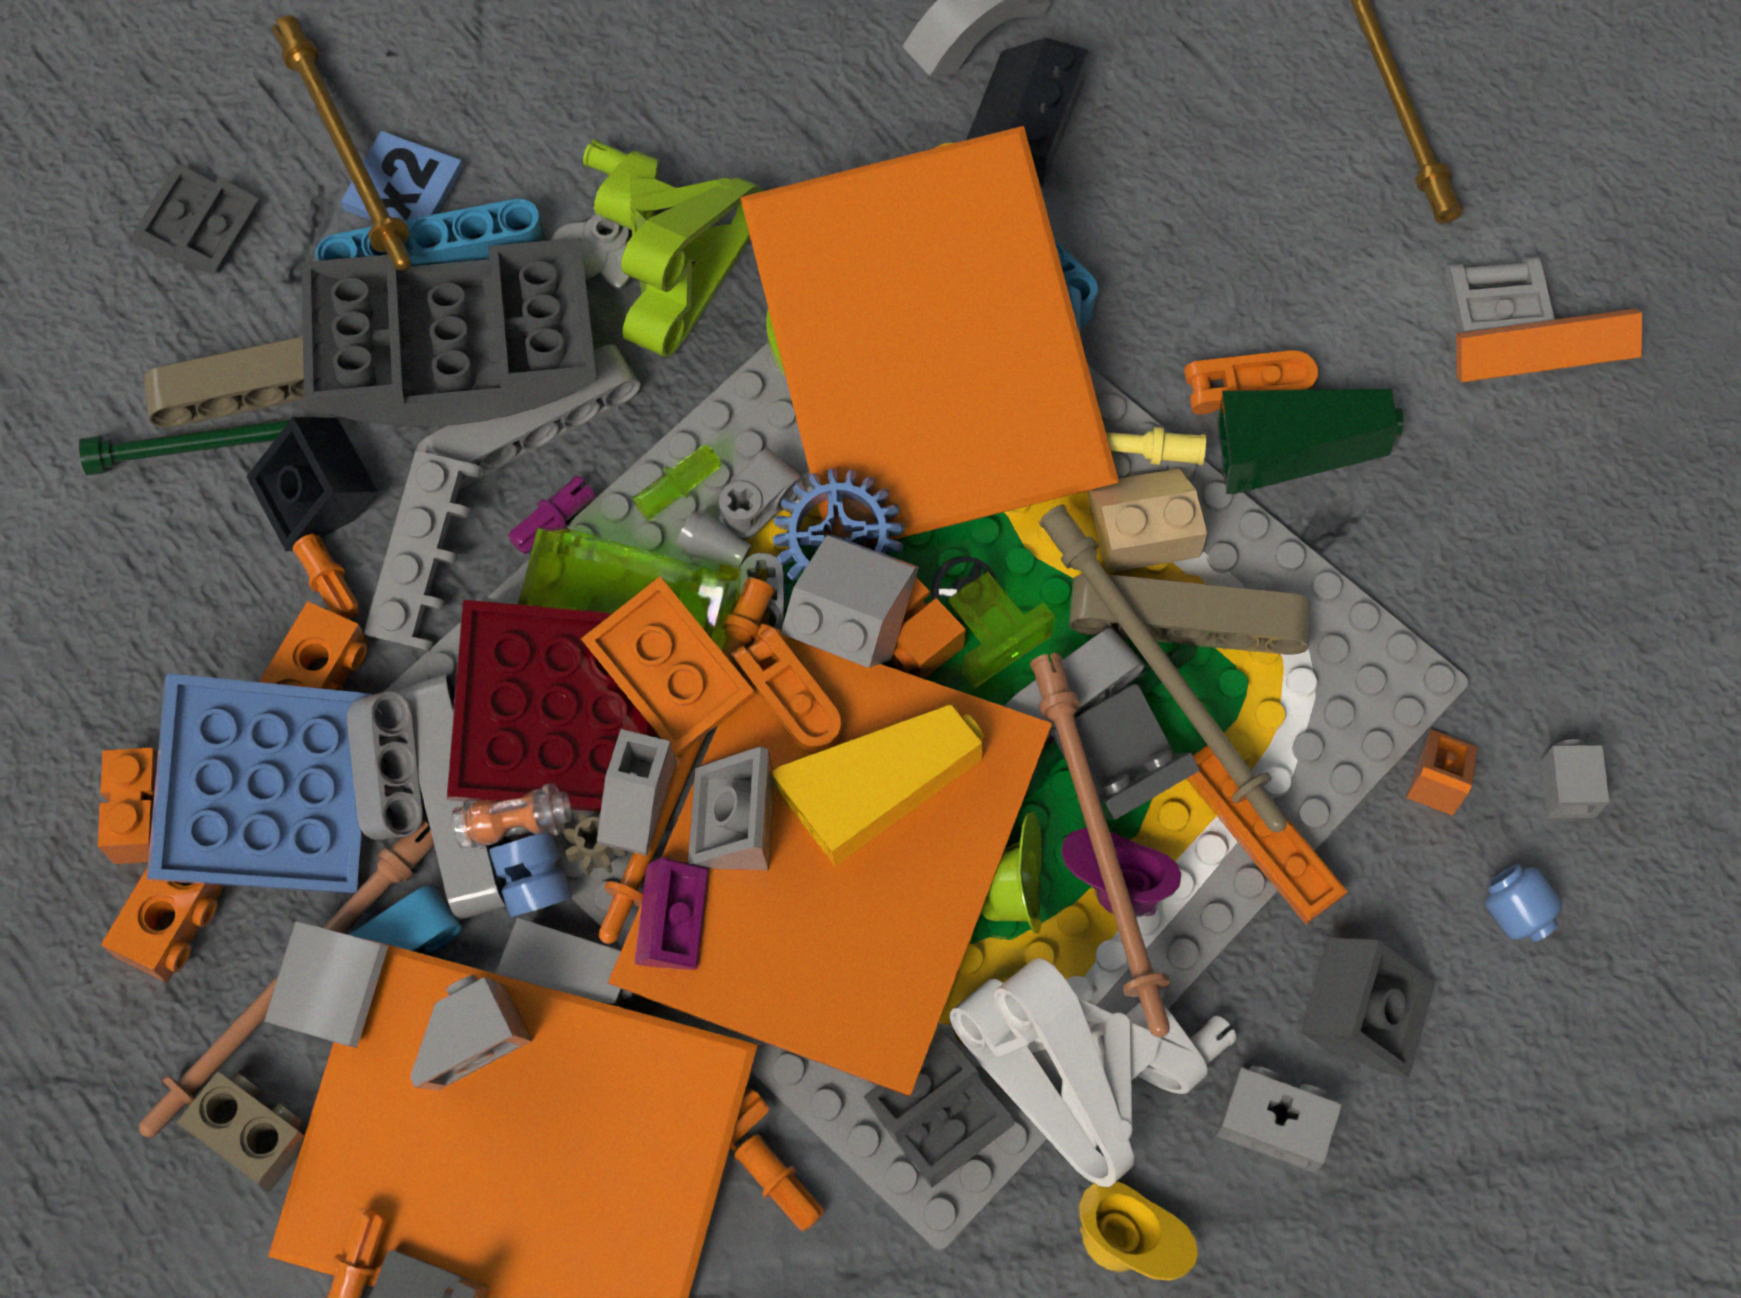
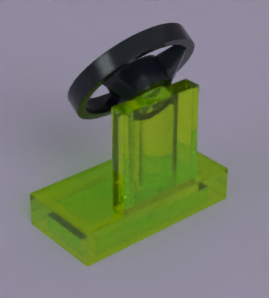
M958 556L946 561L937 570L931 585L932 601L936 598L940 601L939 596H951L948 602L962 618L956 619L961 625H967L982 643L964 656L963 675L974 689L1052 636L1055 616L1044 602L1023 615L998 585L993 571L985 562L969 556ZM962 562L974 563L968 576L957 578L951 587L939 588L943 576L951 567Z

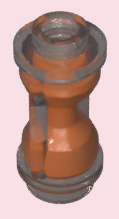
M551 783L544 785L542 789L532 790L519 799L504 802L466 800L463 806L453 809L452 828L457 844L461 848L471 847L474 851L484 849L486 845L498 843L505 836L523 832H531L538 835L548 833L552 835L563 834L565 823L570 822L572 818L571 805L565 791L559 792L556 785Z

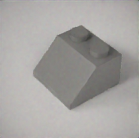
M831 534L827 535L793 588L780 634L868 668L892 659L919 567Z
M470 975L446 988L449 996L435 1003L410 1076L414 1087L439 1091L532 1042L505 985L485 977L478 980L476 975Z

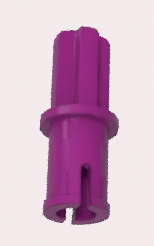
M575 475L568 484L550 499H541L537 503L538 509L509 532L508 538L512 545L521 553L528 554L554 531H563L566 528V521L587 503L595 499V494L591 487L587 484L582 489L580 485L584 483V480Z

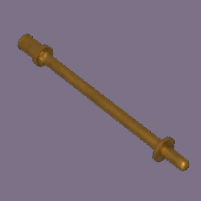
M1350 0L1419 165L1420 171L1415 178L1419 191L1425 192L1436 223H1449L1460 217V213H1463V208L1459 204L1450 182L1452 178L1448 165L1439 163L1435 159L1370 1Z
M282 16L276 20L279 27L274 24L272 26V31L283 49L282 59L288 69L299 72L374 224L368 233L370 244L373 249L379 252H387L396 269L406 271L412 263L411 257L404 245L410 235L408 226L401 218L390 217L315 66L318 59V51L314 43L306 38L301 24L295 16Z

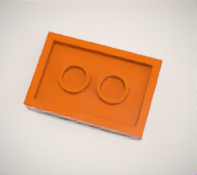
M660 576L581 638L660 738L671 742L676 757L680 756L756 695L752 687Z

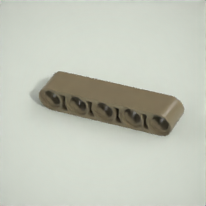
M303 337L160 366L147 371L143 376L149 422L158 427L170 428L304 400Z
M1083 574L1076 576L1072 583L1070 628L1075 632L1094 636L1108 628H1114L1121 638L1130 639ZM1108 575L1157 642L1174 644L1189 642L1193 646L1283 655L1300 654L1309 649L1311 601L1301 594Z

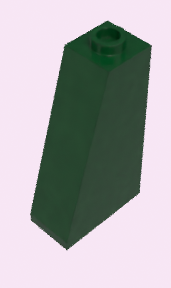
M1392 389L1222 391L1217 425L1226 494H1238L1389 456L1395 436L1402 435L1404 423L1402 409L1395 408Z

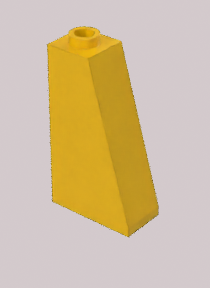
M950 704L779 766L771 772L775 790L833 865L837 866L982 760L981 740L984 739V735L970 715L965 714L961 717Z

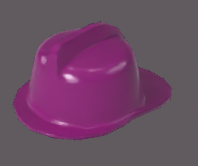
M1087 828L1073 831L1063 841L1061 854L1064 863L1076 877L1094 888L1100 905L1113 914ZM1110 832L1136 917L1153 916L1158 909L1160 901L1172 896L1180 887L1182 874L1177 863L1167 854L1142 846Z

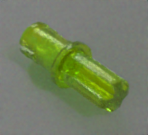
M707 444L702 445L672 469L666 466L663 469L664 475L637 495L632 496L631 500L643 517L650 522L656 515L680 497L687 499L690 496L688 491L719 469L721 461Z

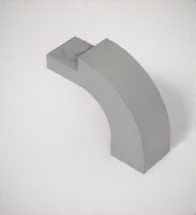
M937 0L917 23L902 47L929 76L953 75L958 72L975 45L993 28L1013 18L1043 17L1051 2L1049 0Z

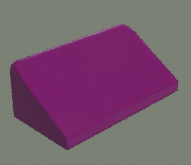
M663 857L647 866L635 964L647 967L697 969L709 868Z

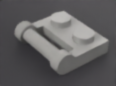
M1526 257L1522 259L1521 263L1465 268L1462 263L1447 264L1445 268V285L1451 294L1459 333L1555 320L1542 262L1539 257ZM1523 281L1524 285L1469 290V285Z

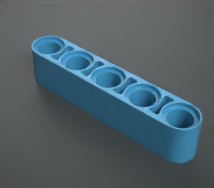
M525 199L506 200L404 220L410 233L404 245L411 257V266L488 260V246L544 241L539 212L532 202ZM520 226H528L523 230H515ZM371 227L325 237L316 248V258L318 261L380 256L387 252H379L372 248L368 237ZM475 235H483L478 239H470ZM437 244L435 247L425 248L427 245Z

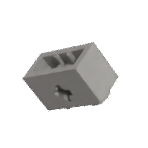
M1251 1066L1250 1070L1241 1067L1233 1080L1216 1137L1316 1173L1324 1164L1342 1104L1330 1100L1331 1095L1321 1088L1306 1084L1296 1088L1280 1082L1281 1076L1272 1070L1259 1066ZM1276 1106H1281L1285 1109L1284 1117L1287 1121L1283 1126L1275 1123L1276 1114L1272 1111Z

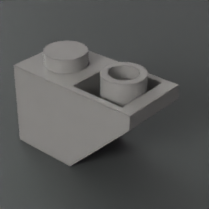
M620 730L605 777L597 836L598 844L644 856L648 855L676 766V759L670 741L627 730Z

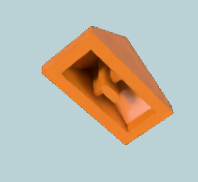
M1431 729L1406 798L1453 816L1472 787L1478 747Z

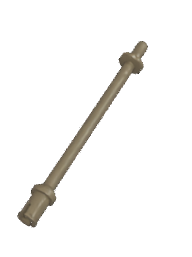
M1062 504L1051 509L1040 519L1039 525L1044 528L1063 554L1061 557L1062 563L1066 568L1080 570L1239 787L1233 794L1232 801L1237 804L1247 799L1269 830L1275 833L1282 832L1286 828L1287 820L1264 789V786L1272 779L1270 774L1262 773L1255 777L1097 561L1096 549L1098 544L1093 537H1086L1068 513L1065 505Z

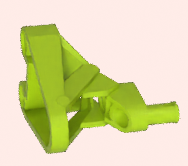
M593 139L591 141L592 144L589 143L585 149L583 165L609 175L598 189L594 200V212L605 219L632 230V237L628 241L622 256L621 269L624 274L639 280L642 293L634 302L625 318L623 338L662 357L668 358L675 353L688 337L751 239L740 197L763 192V189L759 185L741 177L733 179L721 178L675 188L658 180V159L637 150L627 154L602 143L600 140ZM738 206L736 215L730 225L724 224L711 227ZM670 208L655 216V210Z

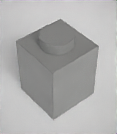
M1571 739L1560 741L1555 746H1552L1540 762L1546 818H1596L1609 803L1603 745H1586L1583 740Z

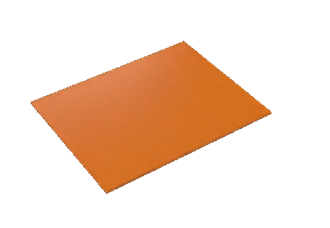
M1024 126L740 197L810 475L816 473L821 485L829 484L828 470L836 469L838 483H845L847 472L854 470L856 471L855 486L859 488L868 476L874 479V486L870 495L873 496L879 490L886 488L889 491V497L881 507L884 508L895 504L899 507V514L888 520V523L898 522L904 525V533L889 536V539L896 540L1119 483ZM842 498L844 513L848 518L853 521H866V524L877 523L873 514L865 506L857 501ZM828 500L818 504L822 522L828 515ZM836 512V525L831 526L833 533L827 531L826 536L831 534L845 539V537L851 538L852 532L844 531L843 525L840 524L839 513ZM879 538L868 539V543L858 545L864 547L876 545Z
M761 624L754 643L760 640L758 634L770 626ZM774 628L837 708L841 716L842 735L835 746L951 704L961 717L965 714L970 715L980 727L984 735V739L981 740L982 760L837 866L833 865L774 788L768 870L709 869L697 969L647 967L635 964L641 903L607 983L911 1097L1052 723L882 664L870 668L780 634L781 630ZM770 656L760 663L759 666L765 671L777 661ZM755 691L756 695L718 724L701 766L760 746L769 749L774 770L779 766L815 753L805 751L795 743ZM694 782L662 854L663 858L688 863Z
M380 943L387 945L388 949L358 1047L354 1048L333 1042L268 1257L334 1276L337 1269L334 1258L337 1254H342L356 1212L360 1208L378 1211L386 1218V1225L373 1260V1264L377 1269L375 1274L368 1276L365 1284L374 1287L387 1253L391 1250H397L490 1286L486 1298H689L758 1045ZM470 975H476L478 980L485 977L505 985L532 1042L439 1091L414 1087L410 1076L435 1003L449 996L446 988Z

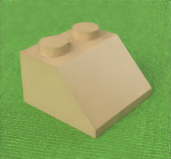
M1179 468L1119 478L1118 484L1087 491L1106 573L1200 558L1207 537V530L1196 489Z

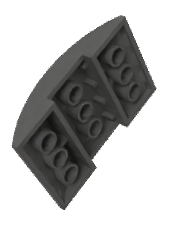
M581 238L488 246V260L410 266L406 271L396 269L389 255L301 262L305 406L327 414L376 424L398 426L459 425L482 422L529 411L557 401L597 379Z

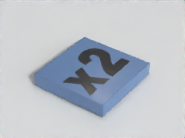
M383 131L379 133L363 161L390 217H397L402 220L439 214L464 169L460 159ZM351 182L340 201L343 210L371 220L353 182Z

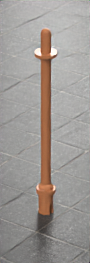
M1052 653V662L1049 663L1048 655L1044 654L1035 658L1030 663L1042 698L1039 708L1044 718H1048L1055 723L1133 976V980L1123 986V992L1125 996H1139L1149 1031L1153 1036L1162 1038L1169 1033L1170 1024L1159 990L1169 985L1170 979L1168 974L1154 973L1074 719V715L1080 707L1078 695L1075 692H1071L1062 664V656L1059 653Z
M422 819L418 830L412 835L400 838L389 850L383 848L377 855L380 859L377 862V870L323 928L345 934L392 883H400L402 880L408 882L414 875L411 870L434 846L431 830L419 843L416 842L429 824ZM278 976L178 1082L167 1075L161 1080L170 1090L139 1123V1132L142 1136L154 1137L186 1103L190 1106L196 1099L193 1095L265 1020Z

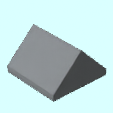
M760 746L695 768L689 864L709 869L768 870L774 789L771 772L774 769L769 749Z

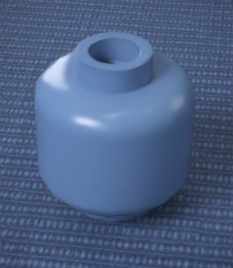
M1515 864L1499 873L1486 885L1489 893L1485 899V907L1508 938L1519 940L1530 937L1533 942H1537L1551 934L1558 927L1555 918L1562 909V899L1538 868H1522L1520 864Z

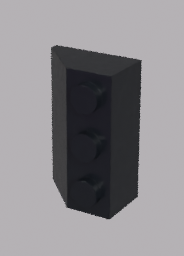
M1045 37L1001 51L966 140L1024 126L1039 184L1043 188L1084 83L1088 50Z

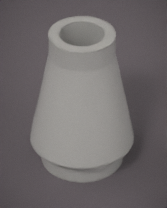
M694 510L688 516L676 541V545L686 549L685 555L728 565L737 570L740 569L751 547V544L743 541L708 512L705 511L702 515Z

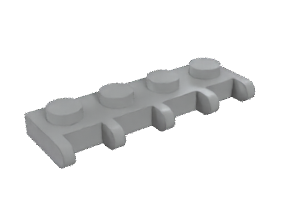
M415 450L364 630L365 636L430 652L433 642L424 638H417L425 608L442 610L445 602L442 599L429 596L438 561L455 564L457 554L442 550L451 515L461 518H468L470 508L455 504L463 474L470 477H480L482 467Z

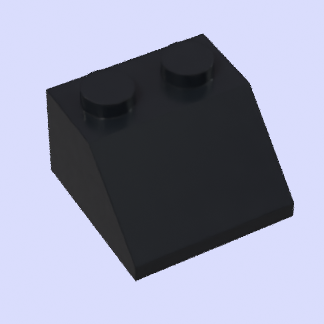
M292 417L246 476L286 552L293 551L294 544L305 535L315 534V536L320 535L323 537L355 521L378 493L338 418Z

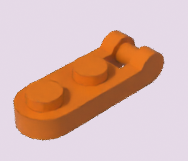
M1288 350L1194 361L1184 367L1186 383L1192 386L1193 394L1189 397L1191 410L1194 414L1204 415L1219 409L1222 391L1313 390L1318 377V367L1308 354L1301 351ZM1222 379L1223 387L1211 389L1210 381Z
M772 626L758 634L760 640L747 649L741 646L730 653L729 656L735 667L749 681L799 747L811 753H818L834 747L839 742L842 735V722L837 708ZM770 656L777 661L765 671L759 666L760 663Z

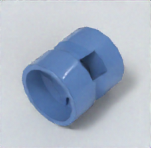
M552 829L488 849L496 876L505 878L507 882L501 892L509 917L538 910L573 897L565 870L555 867V862L560 857Z

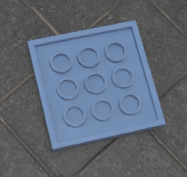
M173 673L165 675L147 880L355 894L358 885L362 830L357 818L347 711L357 698L372 694Z

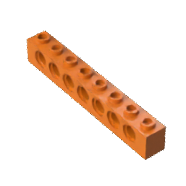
M307 601L259 682L343 691L342 685L350 671H356L363 663L367 653L366 644L368 642L358 623ZM319 658L328 659L323 668L317 671L308 670L309 665L314 660ZM147 867L102 941L101 946L114 958L168 983L173 972H179L188 961L191 953L190 943L199 928H204L212 920L218 904L216 899L225 885L194 883L189 886H181V882L147 880ZM175 912V919L168 928L155 931L156 922L163 914Z

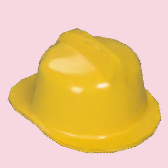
M1115 1182L1110 1187H1102L1093 1183L1083 1192L1079 1203L1080 1220L1083 1224L1080 1228V1233L1082 1234L1083 1244L1088 1255L1098 1265L1110 1271L1125 1272L1134 1270L1152 1279L1169 1281L1184 1277L1194 1268L1198 1256L1196 1239L1187 1225L1176 1216L1121 1182Z

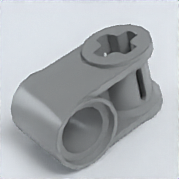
M770 449L762 450L721 491L719 496L721 511L719 522L743 541L753 538L771 519L784 510L781 506V501L784 498L792 501L797 498L793 486L799 483L804 487L805 478Z

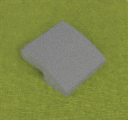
M295 921L264 1022L357 1048L388 946Z

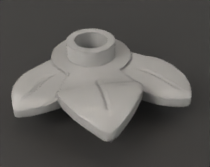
M595 214L587 222L569 223L554 233L551 240L581 238L585 280L601 272L611 286L620 290L630 279L631 276L624 274L621 269L622 256L629 240L628 228ZM604 229L613 230V232L609 235H601L598 233Z

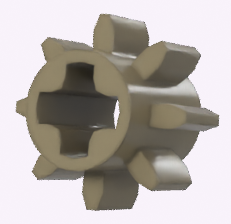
M580 812L578 813L580 822L575 830H564L566 840L576 844L565 852L568 861L575 862L581 858L584 873L588 876L593 868L604 867L608 873H611V862L615 856L621 857L627 854V851L600 845L598 842L595 844L594 849H588L586 842L594 843L597 839L601 812L598 817L588 818L584 813Z

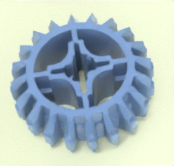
M829 469V484L821 485L816 473L811 474L809 478L813 487L812 491L807 492L799 483L793 486L794 493L800 499L798 504L786 498L781 501L782 508L789 512L791 517L776 516L774 519L775 526L788 530V533L773 536V543L779 547L789 546V549L781 552L777 558L780 564L796 562L787 573L792 581L802 575L810 562L804 556L799 546L811 545L812 548H819L825 539L826 532L830 531L833 533L831 526L836 525V512L839 513L840 524L843 525L844 531L852 532L851 538L845 537V540L861 544L868 543V539L879 538L874 551L885 555L886 552L901 553L903 550L902 543L889 539V536L904 533V525L902 523H888V520L899 514L898 505H889L882 508L881 505L889 497V491L883 488L873 496L870 495L874 486V479L868 476L859 488L855 486L856 471L854 470L847 472L845 483H838L836 469ZM842 498L857 501L865 506L873 514L877 523L866 524V521H853L848 518L844 513ZM828 500V515L826 519L819 525L809 526L808 530L799 531L806 514L815 505Z

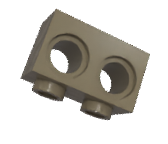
M217 1071L176 1123L270 1192L300 1153L304 1135L298 1131V1128L303 1121L279 1103L272 1111L257 1100L263 1091L239 1073L231 1081ZM237 1101L238 1110L235 1117L228 1123L217 1124L216 1116L220 1107L227 1102ZM277 1131L278 1143L276 1147L267 1154H257L256 1145L259 1138L266 1132Z

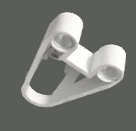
M1041 958L1033 959L1004 984L996 979H989L950 1011L952 1026L972 1056L1073 1168L1088 1181L1102 1187H1110L1133 1167L1134 1155L1129 1142L1132 1133L1131 1081L1138 1076L1163 1090L1187 1094L1207 1076L1208 1069L1206 1065L1228 1046L1236 1042L1237 1038L1234 1029L1229 1030L1224 1036L1220 1033L1230 1024L1222 1017L1213 1016L1203 1028L1189 1039L1165 1006L1170 1030L1162 1038L1155 1037L1149 1031L1141 1002L1126 1015L1119 1012L1112 1014L1078 998L1061 973L1052 964ZM1038 1036L1062 1078L1061 1096L1027 1046ZM1097 1144H1098V1146H1099L1101 1152L1103 1153V1155H1101V1154L1095 1149V1148L1097 1147Z

